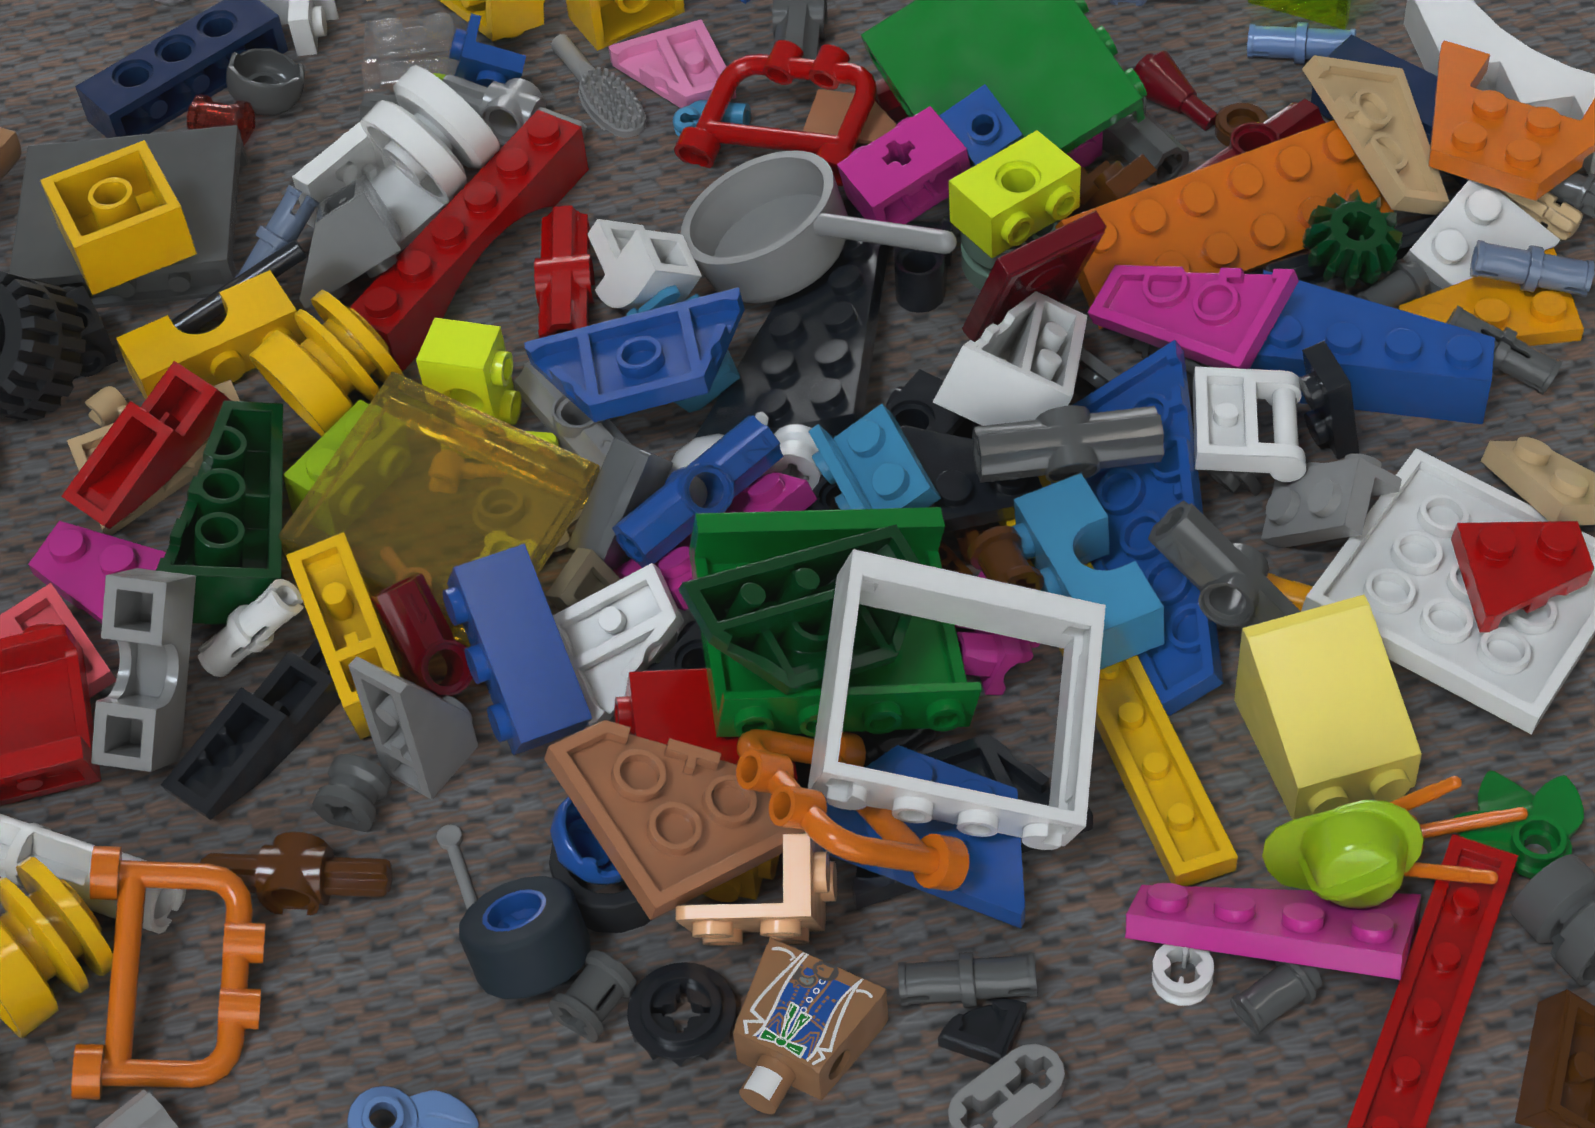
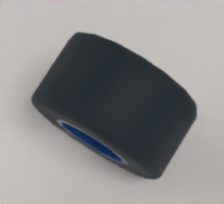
M548 876L523 877L501 884L475 901L467 909L459 923V940L477 982L487 994L502 999H525L552 990L568 981L584 965L586 956L591 951L590 934L573 891L562 880Z

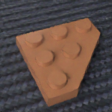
M603 720L549 745L544 760L650 921L676 908V906H680L782 854L783 834L806 833L804 830L775 825L769 816L771 794L743 789L737 781V765L720 760L721 753L670 738L667 745L629 734L631 727Z

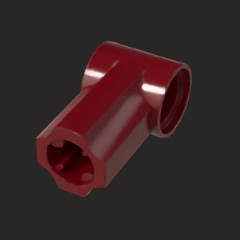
M417 573L397 581L371 597L402 660L401 672L404 679L437 696H452L461 693L469 686L473 677L465 657L466 647L455 640L422 573ZM436 652L442 655L447 664V674L439 685L431 679L428 671L429 661Z

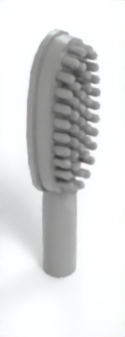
M566 34L556 36L551 43V48L580 82L578 96L590 118L604 131L608 130L618 137L630 138L643 132L646 128V114L634 92L630 90V87L626 86V82L621 81L620 77H615L614 72L609 73L608 68H605L604 71H601V67L595 69Z

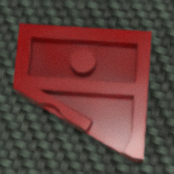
M1578 521L1457 523L1451 537L1479 632H1490L1497 629L1503 617L1519 609H1523L1528 614L1546 605L1553 596H1565L1586 586L1595 569Z

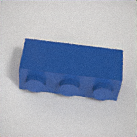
M525 543L453 567L447 582L449 588L443 590L444 604L453 625L463 624L471 645L465 648L467 665L474 681L477 684L485 682L493 702V705L487 707V714L498 742L501 743L507 740L514 756L584 730L591 721L592 716Z

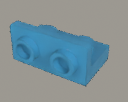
M883 404L877 406L834 438L819 424L809 430L819 450L812 455L814 463L825 479L831 485L837 483L842 492L835 497L840 510L926 508L941 499L893 414Z

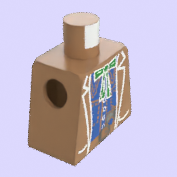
M771 938L766 945L734 1027L733 1037L737 1061L753 1068L739 1090L741 1098L749 1106L765 1114H774L791 1086L823 1100L886 1025L889 1019L886 989Z

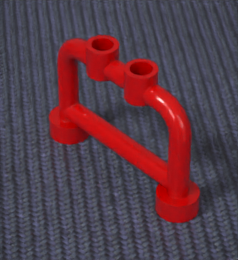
M778 40L775 42L770 55H745L734 60L724 68L713 87L696 127H685L682 130L674 147V152L683 162L698 164L706 168L713 166L721 149L720 143L781 151L811 152L822 157L829 164L837 186H843L837 164L854 151L875 103L877 87L874 76L865 67L849 63L850 57L847 52L835 45H822L816 59L803 58L804 52L798 45L787 40ZM752 75L766 76L771 81L781 85H789L793 79L810 80L817 86L827 90L837 89L839 84L852 85L856 89L837 135L721 122L737 86L745 78Z

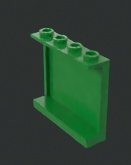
M915 0L861 34L868 57L908 117L915 116L929 106L938 115H941L985 84L1022 132L1023 137L1038 130L1066 154L1129 114L1133 115L1137 123L1145 119L1142 98L1147 96V92L1142 81L1131 67L1123 71L1114 58L1118 51L1109 33L1102 25L1094 29L1085 16L1089 12L1085 0Z
M941 507L695 513L689 548L692 577L697 579L897 524L921 564L942 569L938 552L945 529ZM912 616L899 654L893 663L849 676L842 731H868L873 734H885L894 730L930 728L935 731H949L958 727H970L982 689L980 682H967L955 625ZM701 630L716 737H740L743 733L752 729L770 730L786 734H804L815 737L822 684L786 695L709 644Z

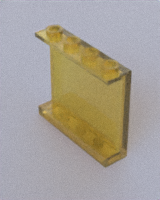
M392 371L279 534V539L282 541V549L287 566L291 570L286 557L287 554L344 532L371 597L397 581L417 573H422L455 640L467 648L471 645L463 624L453 625L443 600V590L449 588L447 582L453 567L525 543L538 576L579 509L583 510L600 472V466Z

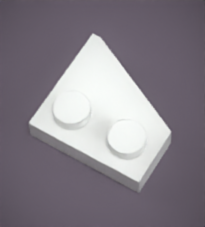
M1468 180L1402 259L1407 263L1413 261L1419 264L1426 272L1429 280L1444 289L1473 278L1470 276V264L1474 247L1478 240L1527 250L1530 245L1543 247L1545 251L1555 247L1560 239L1496 188Z
M653 563L553 615L592 716L591 721L588 723L589 726L603 720L609 721L614 715L615 697L625 696L629 672L645 671L652 665L684 623L660 568Z

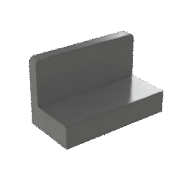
M614 437L567 547L575 551L577 548L592 549L610 568L616 570L620 565L629 561L631 558L627 556L616 541L617 538L612 527L665 484L673 462Z

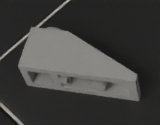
M356 656L348 666L381 767L392 778L432 800L478 747L472 724L473 717L470 711L453 697L444 696L440 698L428 690Z

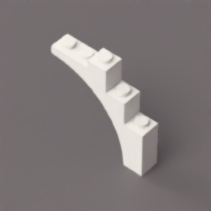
M1407 0L1404 26L1426 71L1436 76L1438 75L1437 68L1440 48L1444 40L1490 54L1488 70L1476 89L1497 91L1508 99L1534 107H1549L1556 110L1560 115L1582 120L1595 98V74L1567 66L1531 49L1501 29L1474 0ZM1595 152L1583 160V166L1588 176L1592 173L1595 174Z

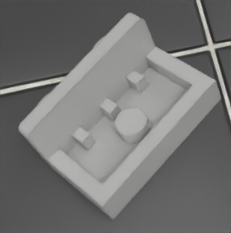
M1348 454L1343 460L1329 463L1308 462L1306 463V473L1299 480L1281 482L1275 479L1272 494L1266 505V519L1261 540L1270 545L1285 548L1362 535L1370 497L1399 492L1402 479L1381 468L1382 464L1378 459L1364 454Z

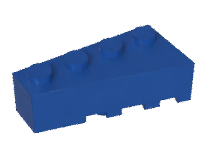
M1263 270V274H1273V272ZM1299 280L1250 369L1290 371L1298 375V377L1304 376L1306 373L1302 350L1325 341L1351 383L1354 410L1483 425L1492 382L1495 337ZM1302 393V397L1300 399V402L1298 403L1307 404Z

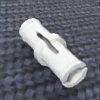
M276 579L254 602H251L249 605H240L228 615L226 626L198 649L201 652L198 655V659L203 668L213 676L224 677L247 655H250L252 652H261L272 643L275 631L303 610L304 606L300 605L303 603V600L296 586L287 580Z

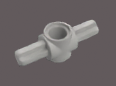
M451 74L446 75L442 80L480 115L502 146L537 110L581 126L583 138H585L587 126L579 120L546 109V101L542 93L528 80L512 78L505 84L493 81L488 88Z

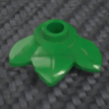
M1490 770L1486 773L1478 792V811L1463 812L1454 816V818L1496 810L1501 811L1517 807L1526 808L1528 817L1525 820L1458 832V835L1518 855L1514 871L1532 879L1553 861L1572 854L1570 838L1583 823L1584 808L1576 787L1565 775L1558 776L1544 784L1534 796L1510 779ZM1538 844L1543 846L1548 853H1534L1525 846Z

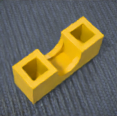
M270 270L219 292L227 316L217 328L202 334L181 332L174 326L167 315L116 338L128 371L145 400L173 361H176L210 385L215 386L229 380L233 383L240 379L245 372L256 368L249 355L276 330L288 335L299 345L306 340L294 318V314L297 312L296 308Z

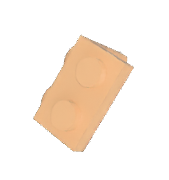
M807 833L783 834V903L676 906V922L692 932V937L703 938V945L709 946L742 945L743 933L760 932L761 936L769 937V941L771 938H774L787 945L809 943V932L825 931L826 902L836 901L835 861H829L828 851L824 852Z

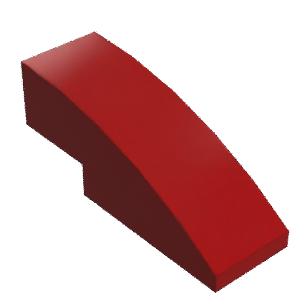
M173 361L141 407L132 401L127 404L61 497L107 529H111L155 494L188 462L209 438L223 402L231 400L218 389L176 361Z

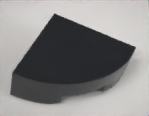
M1012 999L992 1000L991 1005L973 1009L965 1014L959 1013L941 1031L938 1037V1046L993 1065L1010 1052L1026 1015L1027 1003Z

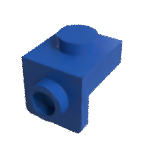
M471 13L466 30L456 28L452 40L449 58L458 61L454 76L487 88L493 81L505 84L512 78H521L526 55L477 42L476 38L481 16Z

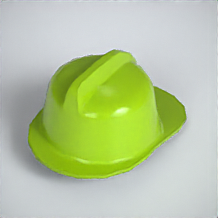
M1362 800L1345 804L1329 811L1294 819L1276 827L1265 839L1262 857L1267 871L1280 884L1312 890L1314 895L1324 900H1330L1345 908L1365 909L1378 906L1392 898L1403 883L1404 873L1409 871L1420 857L1424 838L1419 822L1405 808L1388 801Z

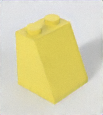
M1365 595L1242 628L1234 701L1292 820L1329 811L1342 805L1362 800L1375 799L1377 801L1391 802L1401 798L1410 788L1415 787L1422 753L1370 604Z

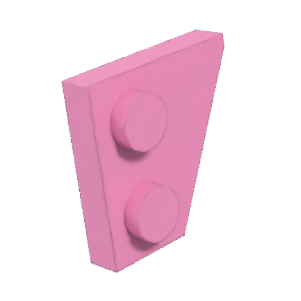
M702 19L608 46L613 67L679 108L689 106L699 100H708L718 77L726 67ZM736 90L734 92L732 99L736 98Z

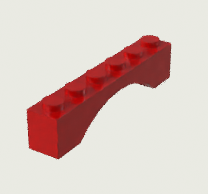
M537 110L397 257L398 261L384 271L349 307L358 312L382 337L389 348L391 357L402 372L418 356L434 318L443 319L460 284L490 243L508 226L526 214L545 207H555L589 170L582 127Z

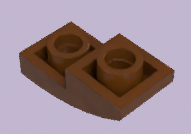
M1143 153L1126 167L1119 160L1112 165L1106 160L1090 173L1084 167H1081L1080 207L1066 218L1125 197L1157 170Z

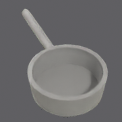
M795 150L775 152L757 157L719 177L693 202L684 217L680 232L684 236L699 270L717 292H722L739 287L742 300L746 303L775 301L806 288L820 278L834 264L843 249L846 239L941 254L952 252L957 244L955 235L947 230L848 216L829 164L816 154Z

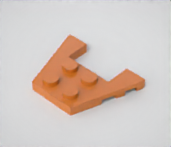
M1444 40L1441 44L1437 68L1438 75L1435 90L1429 167L1534 201L1582 168L1583 160L1595 152V98L1582 120H1576L1560 115L1556 110L1549 107H1534L1508 99L1497 91L1476 89L1487 73L1490 54Z

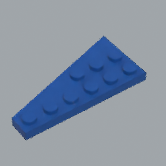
M1173 340L1073 404L1088 408L1090 413L1155 406L1158 414L1161 415L1164 431V456L1161 462L1103 468L1097 474L1085 480L1108 515L1109 554L1090 561L1095 570H1113L1136 561L1164 606V644L1137 656L1165 712L1169 716L1224 684L1217 624L1207 618L1200 609L1198 598L1201 591L1148 540L1153 526L1165 516L1170 508L1184 500L1188 504L1192 503L1203 514L1198 470H1195L1194 431L1184 350L1176 340Z

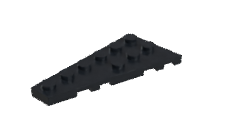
M849 199L843 200L848 216L864 218ZM846 239L839 257L820 278L806 288L785 298L778 299L737 366V371L741 378L720 394L694 438L713 434L725 435L746 417L756 416L758 412H764L768 416L767 426L773 434L779 428L787 425L801 424L813 428L819 424L831 436L840 434L864 416L889 246Z

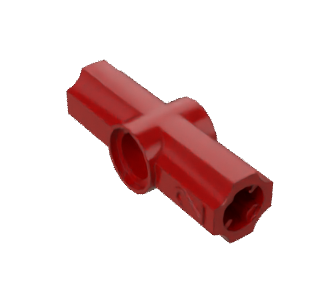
M572 205L553 207L552 212L542 218L541 257L534 260L535 291L539 306V338L589 326V304L595 303L591 285H595L592 256L590 254V239L587 235L590 231L588 214L580 213Z

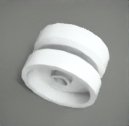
M415 65L393 86L399 105L389 101H379L362 118L360 123L362 129L374 145L398 170L433 198L448 204L468 183L461 164L474 169L483 168L500 150V144L491 128L459 94L428 70Z

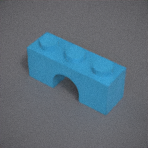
M1082 473L1014 499L1016 525L1011 527H1014L1021 537L1022 545L1020 550L1026 560L1030 559L1034 567L1039 569L1044 577V585L1041 591L1106 605L1100 670L1164 644V606L1136 561L1113 570H1095L1085 566L1088 562L1109 554L1108 515Z

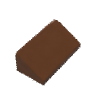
M1567 989L1539 1001L1537 1004L1515 1123L1532 1128H1595V1006Z

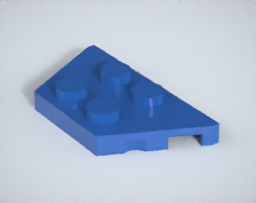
M737 287L524 342L530 364L593 422H598L709 393L745 308L740 289Z
M899 745L865 767L1018 799L1017 788ZM827 803L826 814L838 825L858 835L882 839L856 810L840 809ZM931 820L927 823L904 822L920 839L928 834H940L957 837L965 843L969 853V869L964 882L953 891L922 887L916 881L913 872L858 864L840 858L828 851V854L832 857L894 879L905 885L1022 929L1025 922L1021 838L1000 833L988 837L971 836L960 832L956 824Z

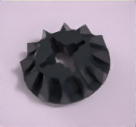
M681 962L660 967L640 981L630 997L627 1018L634 1042H638L646 1049L652 1060L658 1057L671 1059L680 1067L686 1059L698 1056L708 1061L715 1047L721 1042L729 1043L730 1031L734 1019H737L733 991L719 973L701 964ZM682 993H686L692 1012L701 1015L690 1017L687 1027L684 1028L683 1032L678 1033L673 1018L664 1015L676 1012L678 1003L681 1002Z

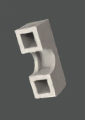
M141 568L106 575L101 638L117 641L120 662L117 679L111 693L106 698L96 701L91 764L152 772L178 761L182 751L196 583L195 575Z

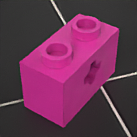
M931 106L913 117L903 119L894 129L867 146L855 149L846 159L837 164L846 196L865 219L900 224L910 222L948 198L949 180L971 168L967 148Z

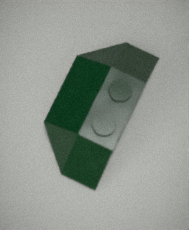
M897 524L682 582L679 592L709 644L784 694L789 695L822 684L837 574L852 550L855 549L918 564L921 563ZM859 604L850 676L893 663L899 654L912 615Z

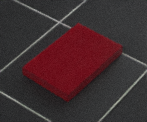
M1095 210L997 258L962 327L965 335L973 342H976L981 338L988 326L992 323L1000 324L1008 311L1035 291L1058 302L1066 300L1105 233L1106 225L1098 212Z

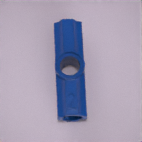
M754 415L746 417L688 466L681 467L672 472L660 489L614 525L612 529L616 535V541L627 556L637 562L642 568L651 563L655 564L692 533L695 513H724L732 504L734 497L783 458L780 442L770 428L758 421ZM694 477L700 478L707 488V499L702 507L695 504L690 496L689 487Z

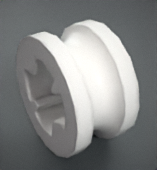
M1163 944L1156 951L1152 961V985L1157 994L1166 1002L1178 1006H1191L1201 1002L1210 993L1213 985L1214 962L1209 951ZM1182 961L1183 969L1186 968L1187 962L1196 966L1194 981L1184 983L1182 976H1180L1178 982L1172 981L1170 979L1171 964Z

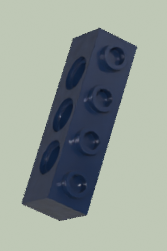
M222 0L75 87L87 121L106 138L150 134L227 88L226 71L232 53L241 54L249 49L271 48L284 54L288 51L279 15L260 0Z

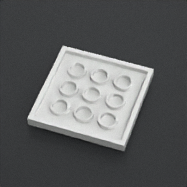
M1416 448L1396 474V476L1402 479L1399 492L1379 497L1366 515L1362 535L1351 536L1307 594L1301 612L1365 595L1370 604L1387 656L1391 661L1532 735L1595 635V569L1586 586L1565 596H1553L1546 605L1528 614L1523 609H1519L1503 617L1497 629L1490 632H1479L1451 542L1456 524L1544 522L1548 520L1531 505ZM1582 531L1595 568V537Z

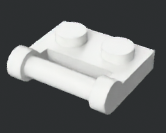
M1195 366L1193 377L1195 470L1270 473L1274 479L1281 482H1294L1302 478L1306 473V456L1304 450L1299 447L1296 404L1300 402L1302 397L1298 375L1282 370ZM1257 399H1266L1272 406L1274 443H1261L1258 440Z

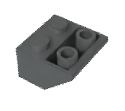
M366 175L326 198L318 205L299 299L305 309L312 305L311 299L319 291L325 290L339 300L351 290L347 284L365 272L369 278H373L392 267L398 261L394 254L401 250V228Z

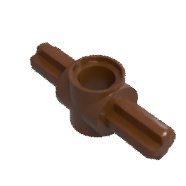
M296 831L277 835L272 845L265 844L262 846L259 855L210 853L200 861V863L226 867L243 880L250 893L257 894L259 902L267 910L281 915L283 914V909L307 910V915L312 916L318 912L319 905L326 906L329 904L331 895L383 897L391 890L393 879L392 865L387 859L334 857L332 848L323 839L309 833Z

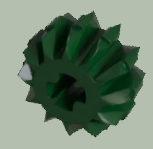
M1358 189L1349 195L1347 201L1337 193H1334L1327 199L1325 206L1318 205L1312 211L1308 220L1309 228L1306 229L1302 242L1303 247L1310 250L1307 258L1309 261L1308 267L1325 268L1323 274L1324 283L1338 276L1343 278L1347 290L1354 287L1358 279L1371 287L1373 283L1378 281L1381 273L1387 274L1388 271L1392 270L1397 260L1396 254L1402 244L1403 232L1394 229L1397 223V212L1381 213L1379 211L1381 207L1380 197L1372 200L1369 204L1362 201Z

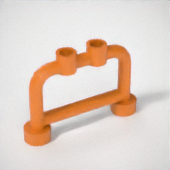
M752 729L739 737L737 754L740 758L736 768L737 781L743 789L771 794L769 816L775 825L804 830L819 846L847 861L913 872L916 881L925 888L953 891L964 882L969 869V853L965 843L957 837L928 834L920 839L903 821L892 816V810L869 806L856 811L882 839L855 834L834 822L826 814L827 802L823 793L818 790L802 788L793 778L792 761L811 765L815 739L761 729ZM842 731L838 762L864 767L866 750L862 738L856 733Z
M94 846L90 869V899L117 900L105 1044L75 1045L71 1097L72 1099L101 1100L103 1086L196 1088L212 1085L227 1076L239 1061L244 1045L245 1029L259 1030L261 989L248 988L249 963L263 964L266 923H252L251 893L243 880L226 867L209 863L122 860V847ZM146 888L209 890L218 893L225 902L226 915L223 936L217 1042L213 1052L202 1060L132 1059Z

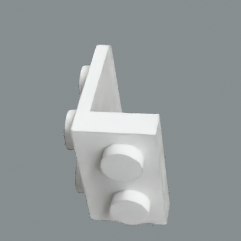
M360 122L292 176L295 188L302 191L298 198L301 206L307 195L320 203L366 175L401 228L400 251L409 245L447 205L433 198L398 170L370 140L362 129ZM318 207L315 208L314 212L312 213L311 217L306 223L307 225L313 228L316 220Z

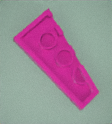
M1174 883L1141 885L1126 913L1125 938L1401 980L1418 924L1421 894L1395 893L1392 898L1378 906L1353 909L1345 908L1330 900H1324L1314 895L1312 890L1181 886Z

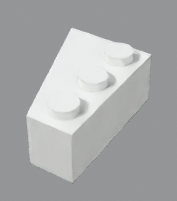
M1035 291L1008 311L1000 324L992 323L985 329L980 339L976 342L969 340L962 346L933 403L982 426L1036 420L1040 414L1047 410L1068 406L1073 398L1088 316Z

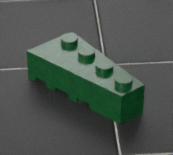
M224 401L204 449L202 464L197 476H193L187 491L186 504L180 519L177 518L170 534L168 549L164 558L160 559L156 571L196 576L192 623L227 624L228 615L240 605H249L251 602H254L276 579H281L282 403Z

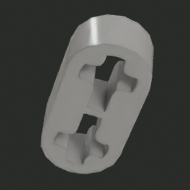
M1039 1044L1022 1045L1009 1052L954 1095L948 1108L949 1128H967V1110L973 1108L979 1114H983L999 1102L1001 1105L992 1113L993 1128H1027L1052 1109L1062 1098L1065 1086V1072L1063 1062L1058 1054L1050 1048ZM1027 1068L1033 1074L1043 1069L1047 1071L1045 1088L1040 1089L1037 1085L1031 1083L1016 1094H1012L1021 1084L1022 1069ZM977 1124V1125L972 1126L971 1128H984V1127L981 1126L980 1124Z

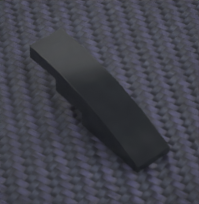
M315 639L301 657L288 651L254 694L241 687L163 781L161 786L164 790L211 820L261 783L341 703L318 639Z

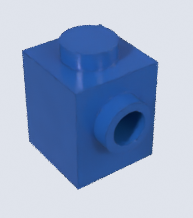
M985 84L939 115L967 148L971 168L1024 138L1022 132Z

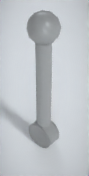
M445 825L437 832V842L441 848L446 849L467 910L477 901L459 847L463 840L462 832L456 825Z

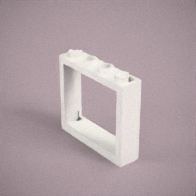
M853 549L837 574L808 789L822 792L825 798H827L826 802L840 809L859 810L866 806L892 810L894 818L903 822L927 823L931 820L956 824L960 832L971 836L988 837L1000 833L1022 838L1024 845L1034 849L1053 850L1061 846L1065 847L1086 827L1106 605ZM859 604L1064 649L1049 806L838 762Z

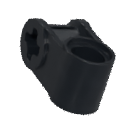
M944 216L942 221H910L906 223V225L947 230L953 233V224L950 222V216ZM894 247L896 301L902 308L910 312L923 313L934 310L943 303L946 293L948 266H951L952 252L941 254Z

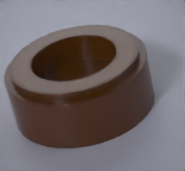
M1235 103L1221 109L1216 116V138L1228 147L1230 146L1231 134L1236 127L1250 122L1263 123L1269 117L1264 110L1253 104Z

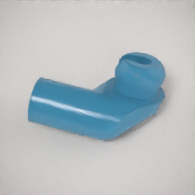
M708 100L696 101L675 112L673 126L678 136H680L685 127H696ZM730 102L721 122L749 125L751 120L750 105L748 103Z

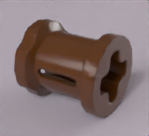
M1005 525L991 528L977 536L967 550L968 559L975 569L983 571L986 579L1040 591L1044 585V577L1040 570L1029 565L1020 550L1022 545L1021 537L1014 527Z

